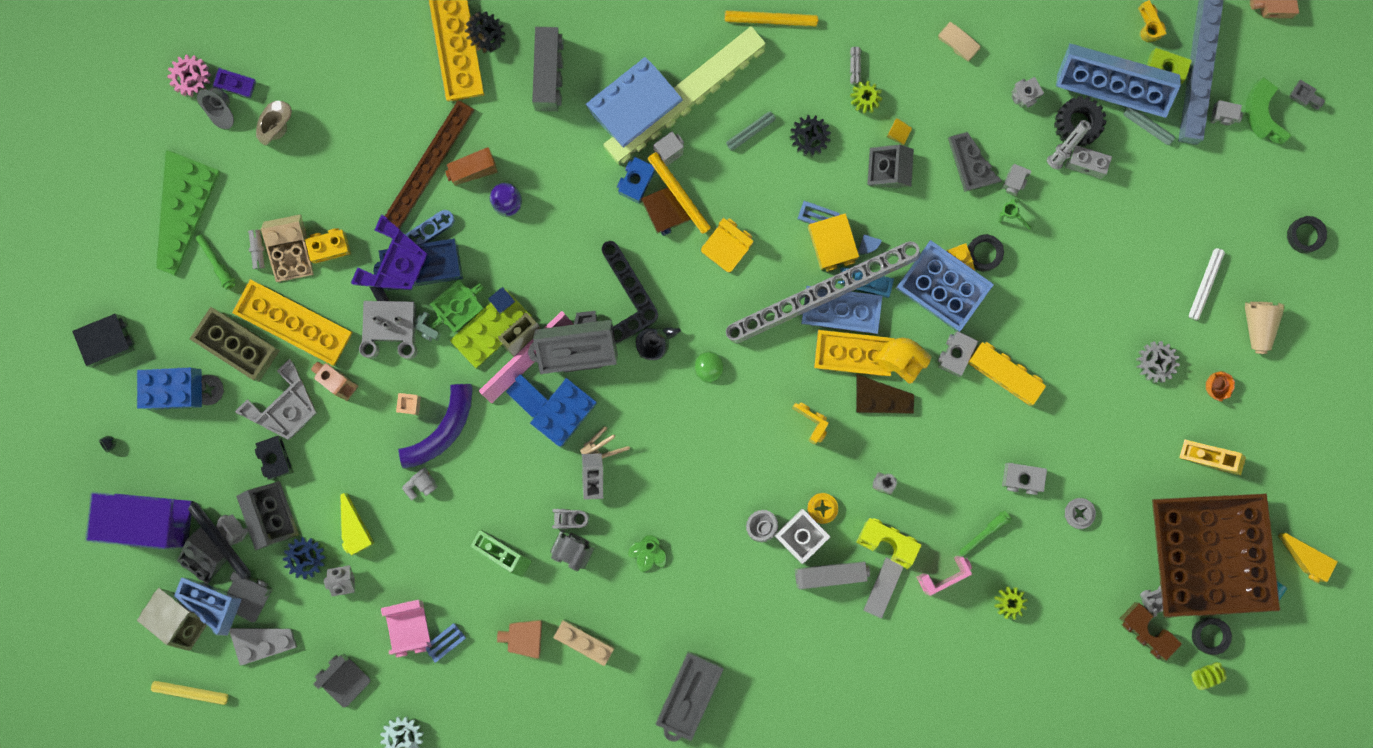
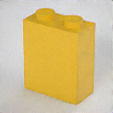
M846 213L808 225L821 270L826 269V272L837 269V265L844 264V266H849L856 263L855 260L859 258Z

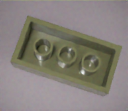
M213 307L209 308L190 337L191 341L257 382H260L280 351Z

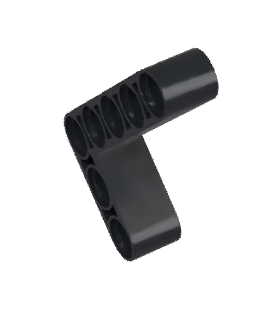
M606 241L602 245V254L637 311L613 326L614 331L619 330L622 332V338L615 340L616 344L619 345L655 324L658 320V311L619 246L614 241ZM609 246H613L616 249L612 255L605 253L606 248ZM622 262L626 267L623 271H617L615 265ZM629 278L635 280V285L631 288L625 285V281ZM639 294L645 297V301L642 304L635 302V297ZM647 311L655 313L653 320H647L644 317ZM630 321H637L639 327L636 330L629 329L628 324Z

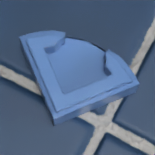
M863 235L858 254H868L875 251L882 240Z

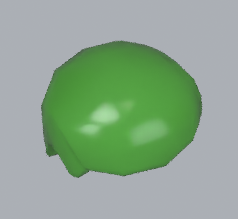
M708 351L698 356L695 361V372L699 379L703 382L712 383L722 376L724 365L722 358L717 353Z

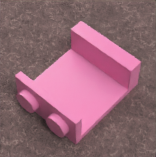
M955 556L954 559L960 572L933 585L928 574L922 573L916 576L924 593L931 596L972 575L970 571L972 566L969 560L962 556Z
M414 600L381 608L382 616L386 617L392 646V650H389L390 655H396V658L407 656V652L415 651V653H422L426 651V648L432 647L422 600Z

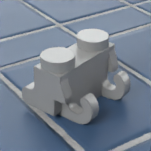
M1161 585L1158 587V590L1152 592L1151 590H1145L1140 594L1145 609L1154 617L1157 616V613L1163 611Z

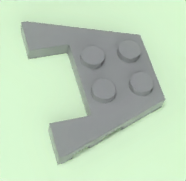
M291 359L277 370L290 384V387L263 413L248 399L235 411L237 414L288 440L317 414Z

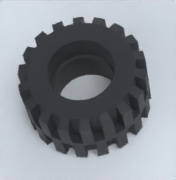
M1078 96L1067 101L1058 110V114L1054 119L1056 120L1054 128H1057L1055 132L1057 135H1061L1060 140H1066L1075 129L1071 123V114L1081 113L1087 117L1091 129L1077 146L1085 147L1087 144L1093 143L1104 131V126L1106 125V120H1104L1106 113L1101 112L1103 109L1102 105L1098 107L1096 105L1098 101L1094 100L1092 102L1090 101L1091 97L1088 96L1083 99V96Z

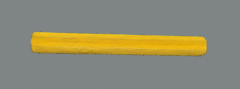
M726 11L725 21L817 26L818 16Z
M655 152L648 157L649 162L700 232L704 234L710 230L711 227L658 153Z

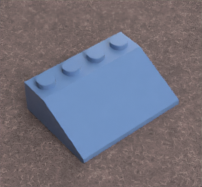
M644 57L586 103L594 118L624 148L683 100L657 68Z
M930 240L920 253L919 259L912 264L895 289L956 332H960L994 284Z

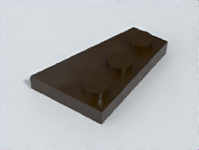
M856 374V413L914 414V394Z

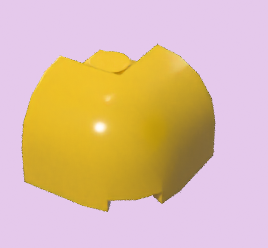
M901 337L886 343L874 360L887 372L895 371L907 383H913L921 370L928 367L931 355L917 342Z

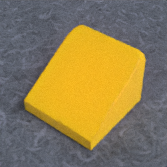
M896 118L887 138L904 145L912 128Z

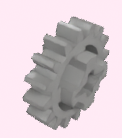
M1154 341L1150 343V346H1143L1145 351H1139L1138 353L1141 357L1136 358L1140 362V365L1136 367L1143 370L1140 375L1146 374L1145 380L1153 378V383H1157L1158 379L1161 383L1165 382V377L1168 380L1172 379L1171 374L1177 373L1174 367L1180 366L1179 363L1175 362L1179 356H1174L1173 354L1176 349L1170 350V344L1163 346V341L1158 342L1157 345ZM1148 354H1150V358L1146 361ZM1160 360L1161 364H1155V361ZM1168 363H1170L1169 368L1166 371V366L1168 365Z

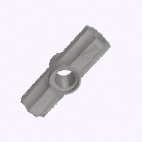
M878 472L874 478L872 488L878 492L891 495L896 487L897 478H894L891 474Z

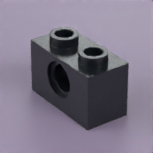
M275 436L255 443L257 447L255 454L258 459H261L263 465L261 471L263 476L267 477V480H274L294 473L282 436ZM274 453L277 456V460L274 464H271L269 456Z

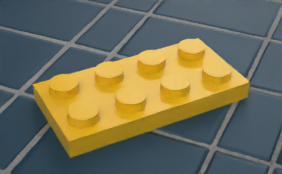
M818 330L814 369L890 377L891 372H887L874 359L885 344L895 338Z

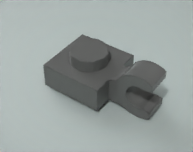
M1302 80L1297 82L1289 95V98L1305 107L1309 103L1316 110H1319L1325 103L1324 99L1314 94L1317 89Z

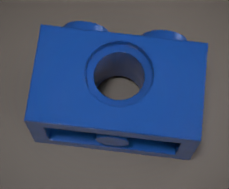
M635 157L633 162H628L625 169L627 174L625 178L621 177L617 188L619 189V195L640 204L641 198L656 170L651 164ZM632 176H639L641 180L639 183L633 184L630 182Z

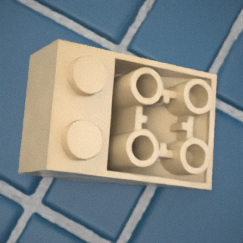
M296 215L263 222L261 231L276 282L314 275L305 242L307 234L302 216Z

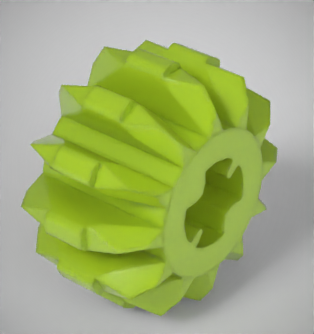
M867 81L865 86L862 82H859V88L854 86L852 89L854 93L850 94V98L854 99L851 101V105L857 104L856 111L863 108V114L866 113L867 109L870 113H873L874 108L878 109L880 106L878 102L882 101V97L878 95L882 91L875 90L877 84H873L871 87L870 81ZM864 94H866V97L870 96L868 101H866V98L865 100L862 98Z
M1006 587V593L1003 590H999V594L1002 597L995 596V600L1000 601V603L994 604V607H1001L997 613L999 615L1004 613L1005 619H1008L1011 615V618L1015 620L1016 613L1019 616H1023L1020 610H1027V607L1023 606L1022 603H1026L1028 600L1026 598L1021 599L1024 596V592L1018 593V588L1014 587L1011 592V588ZM1009 599L1015 601L1013 602L1015 604L1013 607L1007 606Z
M1219 662L1206 665L1191 674L1198 690L1213 687L1227 679L1226 671Z

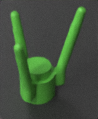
M1012 198L1010 202L1004 204L1003 211L1000 212L999 223H1002L1005 216L1009 219L1017 218L1028 230H1031V226L1019 214L1020 210L1016 203L1020 202L1019 199Z

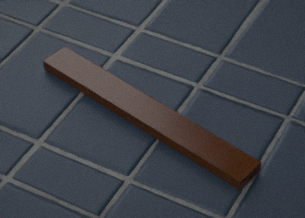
M460 100L452 108L385 214V217L398 229H401L475 112L473 108Z

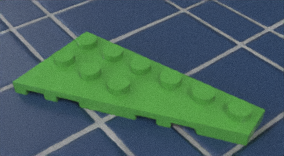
M166 150L156 268L176 276L220 171L169 150Z

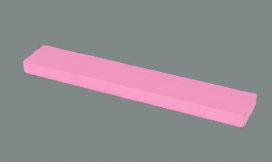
M561 311L544 328L574 325V323ZM533 339L479 390L491 404L516 381L515 379L520 374L522 375L534 363L528 355V349L534 343Z

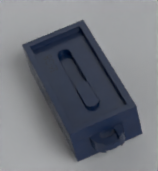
M455 238L416 244L428 256L414 287L463 279L458 242ZM388 249L378 250L380 261L374 265V275L377 274ZM384 288V289H386L387 291L398 290V289H392V288Z

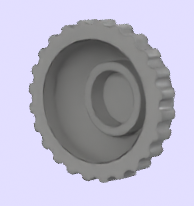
M767 510L754 512L747 521V534L757 542L770 541L778 531L777 518Z

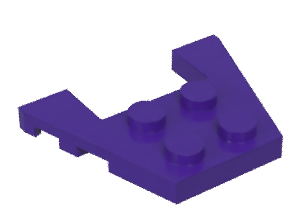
M381 214L374 231L392 238V241L377 274L374 275L357 267L351 284L356 286L413 290L428 254Z

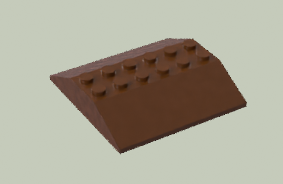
M1267 493L1152 499L1164 617L1280 611Z

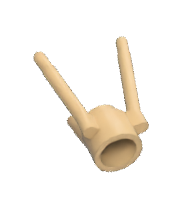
M605 426L591 440L583 444L584 447L580 451L582 454H599L600 451L598 449L614 439L615 435L606 438L597 445L593 444L607 430ZM626 446L601 454L602 459L629 450L630 447Z

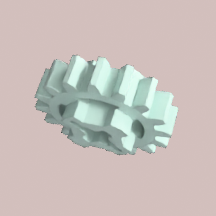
M398 716L396 722L393 719L389 721L391 726L385 725L383 727L386 732H382L381 736L385 737V739L380 743L386 744L385 748H400L404 746L407 748H420L418 744H422L423 740L419 739V737L423 735V732H418L421 726L414 725L415 719L408 722V716H406L402 721L401 717ZM398 725H405L403 729L394 728ZM411 731L414 733L415 740L411 737ZM406 732L405 740L398 744L400 735ZM389 736L393 739V745L390 743Z

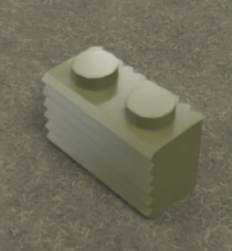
M524 313V316L519 318L516 323H513V326L507 328V331L501 333L498 339L514 357L534 338L535 330L541 328L528 313Z

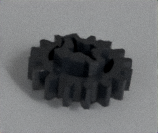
M487 11L483 13L478 12L471 16L465 24L468 27L465 29V32L469 33L466 39L472 41L471 46H477L476 51L482 49L483 53L488 51L492 53L499 49L505 41L502 37L506 33L501 31L504 25L498 24L500 19L495 20L493 13L488 16Z
M807 115L806 120L800 117V123L794 122L795 128L790 130L794 134L790 136V140L795 141L792 147H798L797 153L801 152V150L804 151V156L807 155V152L810 153L811 157L814 156L815 152L820 155L821 148L826 150L827 145L825 143H830L831 140L827 138L831 135V132L826 131L829 125H823L824 119L818 121L817 115L813 119L810 118V115ZM810 124V126L805 129L801 128L804 125ZM816 127H819L822 133H819ZM813 129V137L808 143V134ZM798 137L803 140L804 145L800 143ZM815 143L819 144L818 146L811 148V145Z

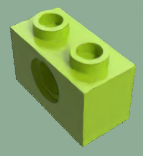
M1155 48L1150 54L1147 65L1164 70V65H1168L1172 73L1180 75V84H1182L1186 79L1192 60Z

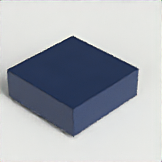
M503 287L488 298L500 314L515 303Z

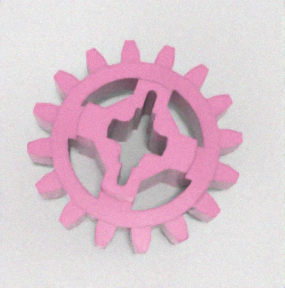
M185 55L184 60L179 56L178 63L172 62L174 68H168L172 74L168 75L167 78L173 80L169 84L175 87L174 90L177 93L181 91V95L186 96L188 93L190 97H193V92L198 94L201 88L206 90L204 84H210L206 77L211 76V74L207 72L209 67L206 64L203 65L204 61L202 59L198 60L195 55L192 58ZM197 66H198L199 69H200L201 75H199V74L197 73V71H198ZM178 77L181 78V85L178 82Z

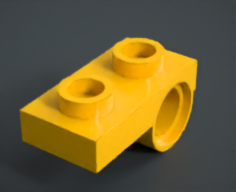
M1148 0L1138 8L1146 23L1140 32V36L1145 42H1153L1161 39L1166 34V27L1157 16L1156 6ZM1148 28L1153 29L1155 35L1149 34Z

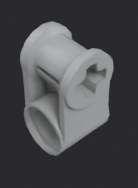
M552 509V512H554V525H552V528H582L589 523L590 518L585 511ZM580 513L585 517V522L581 525L575 521L576 516Z

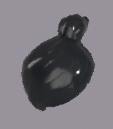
M672 327L664 328L663 330L657 328L644 329L638 334L635 341L639 357L646 360L661 359L669 349V339L680 333L681 329Z

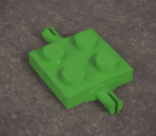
M457 280L430 303L436 311L438 318L429 325L435 330L444 323L454 333L458 332L484 309L476 297L484 287L478 283L470 290L460 280Z

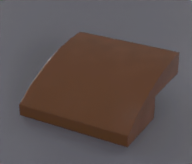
M669 188L641 198V202L657 234L691 220Z

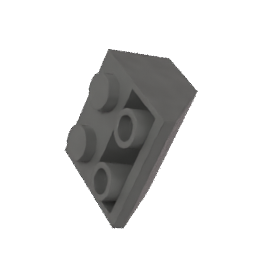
M202 527L186 540L177 560L183 568L188 569L206 584L210 583L227 561Z

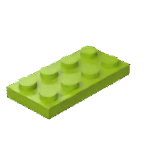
M509 292L508 294L515 303L502 314L490 303L450 340L476 369L502 346L498 336H501V333H504V331H507V328L513 326V323H516L519 318L524 316V313H528Z

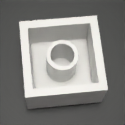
M801 509L774 535L801 564L830 538L804 509Z

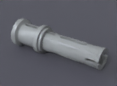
M1085 120L1080 121L1079 125L1065 142L1056 147L1053 155L1047 158V163L1052 168L1057 170L1062 168L1063 162L1071 157L1072 150L1091 129L1090 123Z

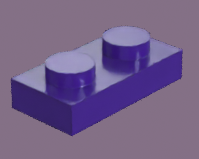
M219 68L213 86L251 99L256 80Z

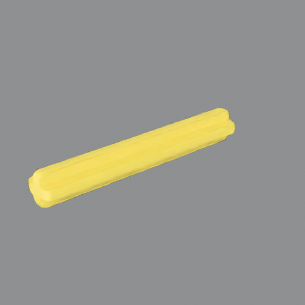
M154 681L151 685L152 692L222 705L228 702V694L160 681Z

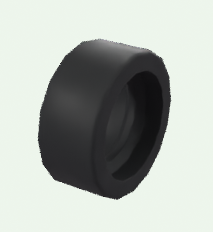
M1305 216L1295 220L1287 230L1289 245L1299 253L1316 251L1324 245L1327 239L1325 224L1314 216ZM1302 224H1310L1316 229L1317 240L1313 245L1305 246L1298 240L1296 235L1297 229Z
M979 235L968 245L974 269L978 271H991L1003 260V245L993 235ZM981 242H988L996 249V257L989 264L978 262L974 256L975 247Z
M1206 617L1200 619L1194 625L1192 640L1196 648L1203 653L1218 655L1229 648L1232 642V633L1230 627L1224 621L1218 618ZM1210 624L1218 626L1223 633L1221 643L1213 648L1207 647L1201 640L1202 629Z

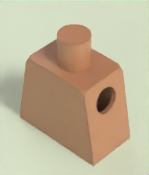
M1250 0L1251 9H1261L1263 18L1290 19L1299 13L1297 0Z
M316 362L311 369L316 374L314 377L316 381L334 395L348 401L358 387L357 384L327 363L322 365L320 362Z
M542 620L510 623L509 631H498L497 643H508V652L539 658Z

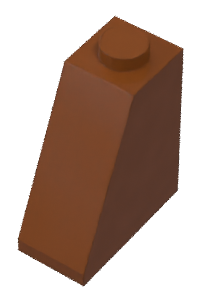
M489 147L448 163V170L445 171L448 181H452L454 186L498 173Z

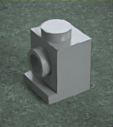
M1219 100L1214 104L1210 123L1214 124L1217 121H1220L1223 125H1232L1235 122L1240 123L1243 117L1242 105Z
M1013 164L1002 188L1006 189L1008 194L1017 196L1020 189L1023 190L1027 183L1025 177L1027 178L1031 174V170Z
M233 514L229 516L224 515L218 519L216 527L231 546L242 542L248 533V529H243Z

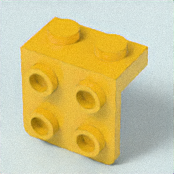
M723 217L719 222L718 228L702 246L701 252L723 270L730 273L750 249L754 241L752 240V235L747 231L743 230L742 232L736 228L738 225L730 218L726 220Z
M802 402L799 404L795 403L792 407L793 410L818 424L808 441L814 445L817 442L821 443L827 434L825 431L829 424L826 422L827 418L818 412L813 414L809 411L810 407Z

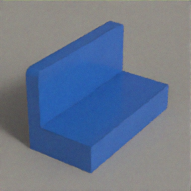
M520 374L506 392L531 417H535L548 400Z

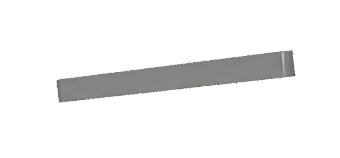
M912 241L906 242L738 320L726 328V336L733 343H741L917 261L920 257L919 246ZM914 248L916 253L913 256H908L906 254L907 249ZM892 256L899 258L895 264H890L888 260ZM878 264L881 266V269L878 272H872L870 270L871 267ZM855 273H862L863 277L861 280L856 281L853 279ZM838 281L845 282V286L842 289L835 287ZM827 289L828 293L824 297H819V290ZM809 297L810 302L807 305H802L800 303L801 299ZM786 305L793 307L790 313L783 312V308ZM769 313H774V320L766 321V316ZM756 321L758 323L757 327L750 330L748 327L750 322ZM735 329H739L740 335L736 338H732V331Z

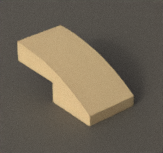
M951 22L938 35L939 40L953 48L954 53L968 62L981 49L977 42Z

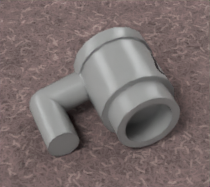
M423 468L403 485L402 489L412 501L417 497L416 493L412 490L414 486L420 492H423L425 496L433 492L438 486L428 470Z

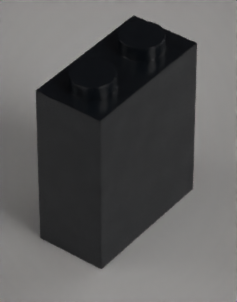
M115 313L72 331L86 367L93 368L135 351L133 347L135 341L132 335L128 334L126 329L128 324L124 317Z

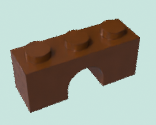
M1134 602L1119 618L1123 622L1121 626L1129 633L1133 632L1137 636L1135 639L1142 646L1147 645L1151 649L1150 654L1154 658L1167 661L1182 643L1168 630L1164 629L1156 636H1151L1147 630V625L1154 616L1140 603Z

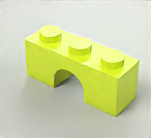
M869 518L865 522L856 543L871 551H874L880 542H888L893 547L891 561L906 569L913 565L921 547V544L917 543L915 538L906 537L900 534L899 530L892 527L888 528L875 518Z

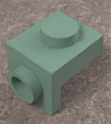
M426 312L423 315L420 314L415 321V328L422 332L421 336L430 342L432 339L438 341L441 334L425 325L430 315Z

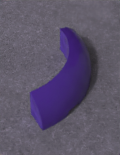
M472 384L450 385L448 409L435 431L415 445L398 449L403 469L422 465L441 455L453 444L467 422L466 420L472 405Z

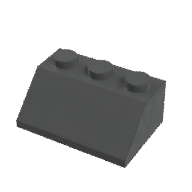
M280 481L249 489L236 496L255 551L299 535Z

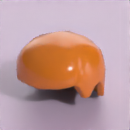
M1218 371L1209 376L1205 389L1210 397L1223 402L1224 399L1231 397L1235 388V381L1230 374Z

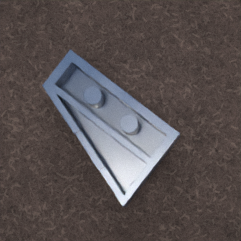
M182 577L174 595L191 612H194L201 618L200 620L203 623H206L213 629L216 635L228 636L242 600L239 597L195 579Z

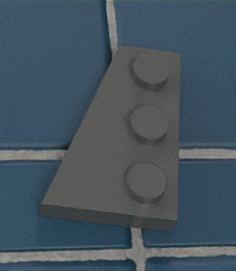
M968 132L948 138L964 192L1001 182L1000 178L992 171L989 162H986L981 155L980 149Z

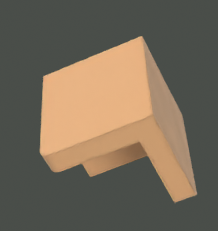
M398 393L396 412L419 415L421 396Z

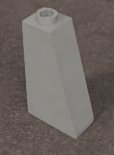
M864 561L795 568L796 587L798 589L866 582L867 577H870V568Z

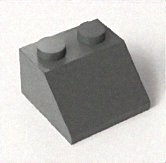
M900 144L870 148L867 185L891 188L911 187L914 149Z

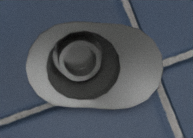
M212 87L210 90H201L197 94L198 104L214 125L221 129H229L233 126L234 118L229 109V96L217 87Z

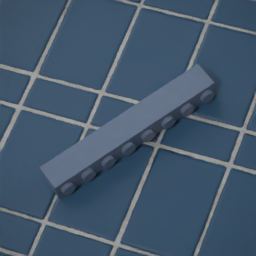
M1199 0L1190 57L1192 61L1188 71L1178 142L1197 145L1204 140L1224 0Z

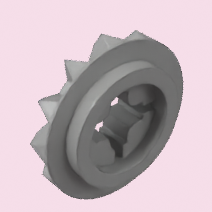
M1076 498L1070 501L1065 508L1064 517L1068 524L1074 528H1087L1095 520V508L1090 501L1084 498ZM1075 508L1078 510L1086 508L1082 513L1085 520L1081 517H1077L1074 519L1075 515L1077 514Z

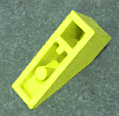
M343 493L340 495L341 530L344 542L342 546L347 554L355 555L375 543L348 493Z

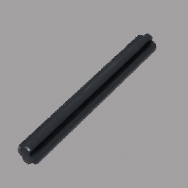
M198 503L191 504L188 508L189 512L242 580L248 578L251 571L200 505Z

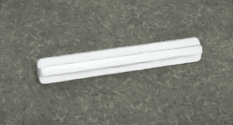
M1218 248L1213 251L1190 310L1189 318L1193 320L1200 319L1225 251Z

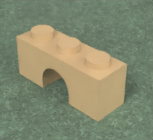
M565 619L553 637L603 666L606 665L615 648L605 641L589 635Z

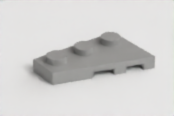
M230 628V635L240 666L297 647L292 629Z

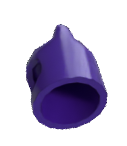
M500 183L492 189L490 203L499 215L512 216L520 210L522 197L513 184Z

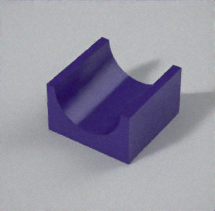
M92 493L86 541L156 548L184 547L186 540L189 538L192 516L188 508L193 504V501L126 494Z

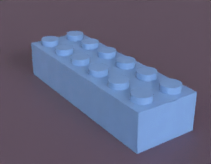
M1069 43L1056 80V87L1164 118L1167 117L1181 86L1179 74Z

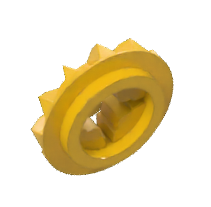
M827 493L816 494L808 503V514L816 523H829L838 514L837 501ZM821 500H823L824 506L831 507V509L825 510L824 517L821 511L814 509L821 506Z

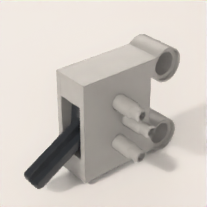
M370 287L377 301H364L363 331L362 343L359 346L360 354L368 359H374L380 351L375 341L402 342L398 346L399 355L407 360L414 359L418 352L415 346L416 303L390 301L383 288ZM368 345H373V352L367 355L365 348ZM406 346H411V354L404 355L403 349Z

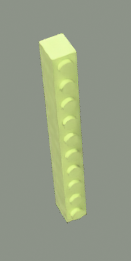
M752 26L674 87V90L682 98V102L624 148L613 137L604 143V148L618 165L627 163L632 158L631 155L636 151L641 152L647 146L646 143L651 139L653 141L662 134L661 131L666 127L668 129L677 122L676 119L678 117L686 116L691 111L690 108L693 105L701 104L706 99L705 96L711 92L713 94L721 87L720 84L726 80L728 82L731 80L738 69L743 70L746 68L753 57H760L765 52L763 49H765L766 43Z

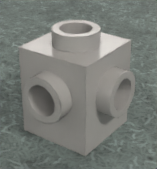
M1035 77L1028 81L1025 79L1020 80L1011 91L1014 103L1018 104L1020 108L1025 105L1027 108L1031 107L1044 94Z
M350 565L327 569V578H324L326 590L329 589L332 597L355 592V577Z

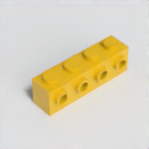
M980 343L971 355L968 364L1027 405H1034L1046 387L1043 384V380L1036 375L1031 376L1028 374L1027 369L1022 365L1017 364L1016 366L1006 354L1002 353L1000 355L995 351L996 348L990 343Z

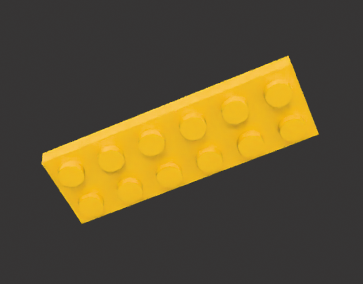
M429 0L446 101L450 102L483 96L484 90L476 45L471 46L472 41L466 39L469 33L465 32V29L468 28L465 24L471 17L468 0Z
M251 279L232 312L333 366L336 365L352 335L351 331Z

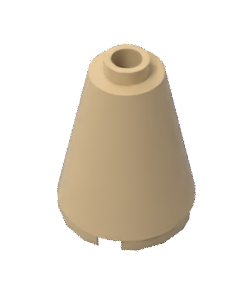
M1245 302L1244 307L1251 348L1255 350V353L1267 354V350H1272L1285 304L1278 303V305H1273V302Z

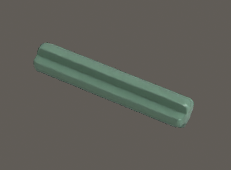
M1129 107L1125 110V117L1166 145H1170L1173 142L1174 135L1139 111Z
M771 111L767 112L726 142L727 147L731 151L739 147L775 121L774 114Z

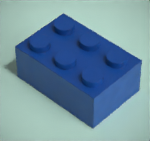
M202 369L137 370V409L202 408Z
M566 378L530 424L562 448L596 406L597 402Z

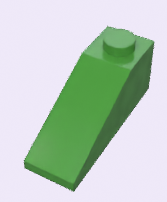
M479 530L470 547L510 573L522 578L532 562L529 558Z

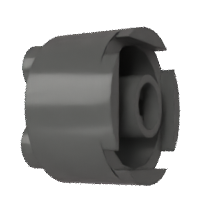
M560 530L550 551L552 553L551 558L560 563L562 561L568 563V567L575 571L585 569L595 546L592 545L590 547L588 540L570 532L569 535L564 534L565 530Z

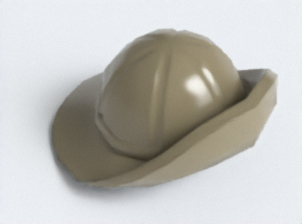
M273 101L265 107L260 115L256 127V137L263 145H268L272 140L280 139L285 135L287 121L292 113V108L287 102Z

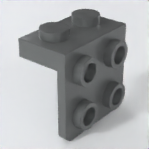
M233 572L230 577L233 582L227 593L242 599L236 615L250 622H255L273 588L269 587V583L264 580L251 578V574L248 578L242 580L236 572Z
M344 653L340 656L335 655L328 662L330 666L326 670L322 669L314 677L317 680L313 685L317 689L323 688L345 708L371 682V679Z

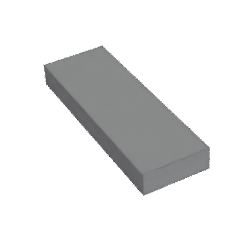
M887 557L885 558L863 611L882 619L903 566L891 561Z

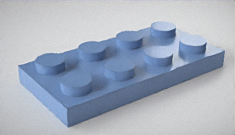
M821 289V290H819L818 296H819V297H824V296H826L827 293H828V290H827V289ZM848 292L803 313L801 324L878 334L882 296ZM809 297L804 299V305H807L810 302Z

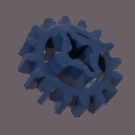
M302 537L301 542L299 539H294L295 545L289 543L290 550H284L287 557L283 558V561L288 562L284 567L291 568L289 574L296 573L295 578H300L302 575L303 579H307L308 574L313 578L315 577L314 572L320 573L321 569L319 567L325 566L322 559L327 557L321 554L325 549H319L320 542L314 544V538H310L308 542L306 537ZM305 545L301 551H295L299 546ZM313 549L316 552L317 558L313 554ZM306 554V557L311 561H304V559L298 555ZM314 565L312 569L305 571L307 566Z

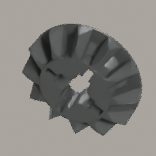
M203 375L202 404H216L222 399L224 393L223 383L214 375ZM207 385L209 387H215L211 391L212 396H210L209 393H203L207 389Z

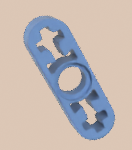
M442 210L409 231L406 236L409 238L411 236L417 237L420 235L418 233L420 230L425 239L423 240L422 237L416 239V244L427 243L452 227L455 221L454 216L450 211ZM443 215H445L446 217L450 216V218L448 219L449 223L446 224L445 222H442L441 224H439L442 227L440 229H438V226L433 222L435 220H437L438 223L442 221ZM427 225H433L435 231L433 234L427 235L424 232V228Z

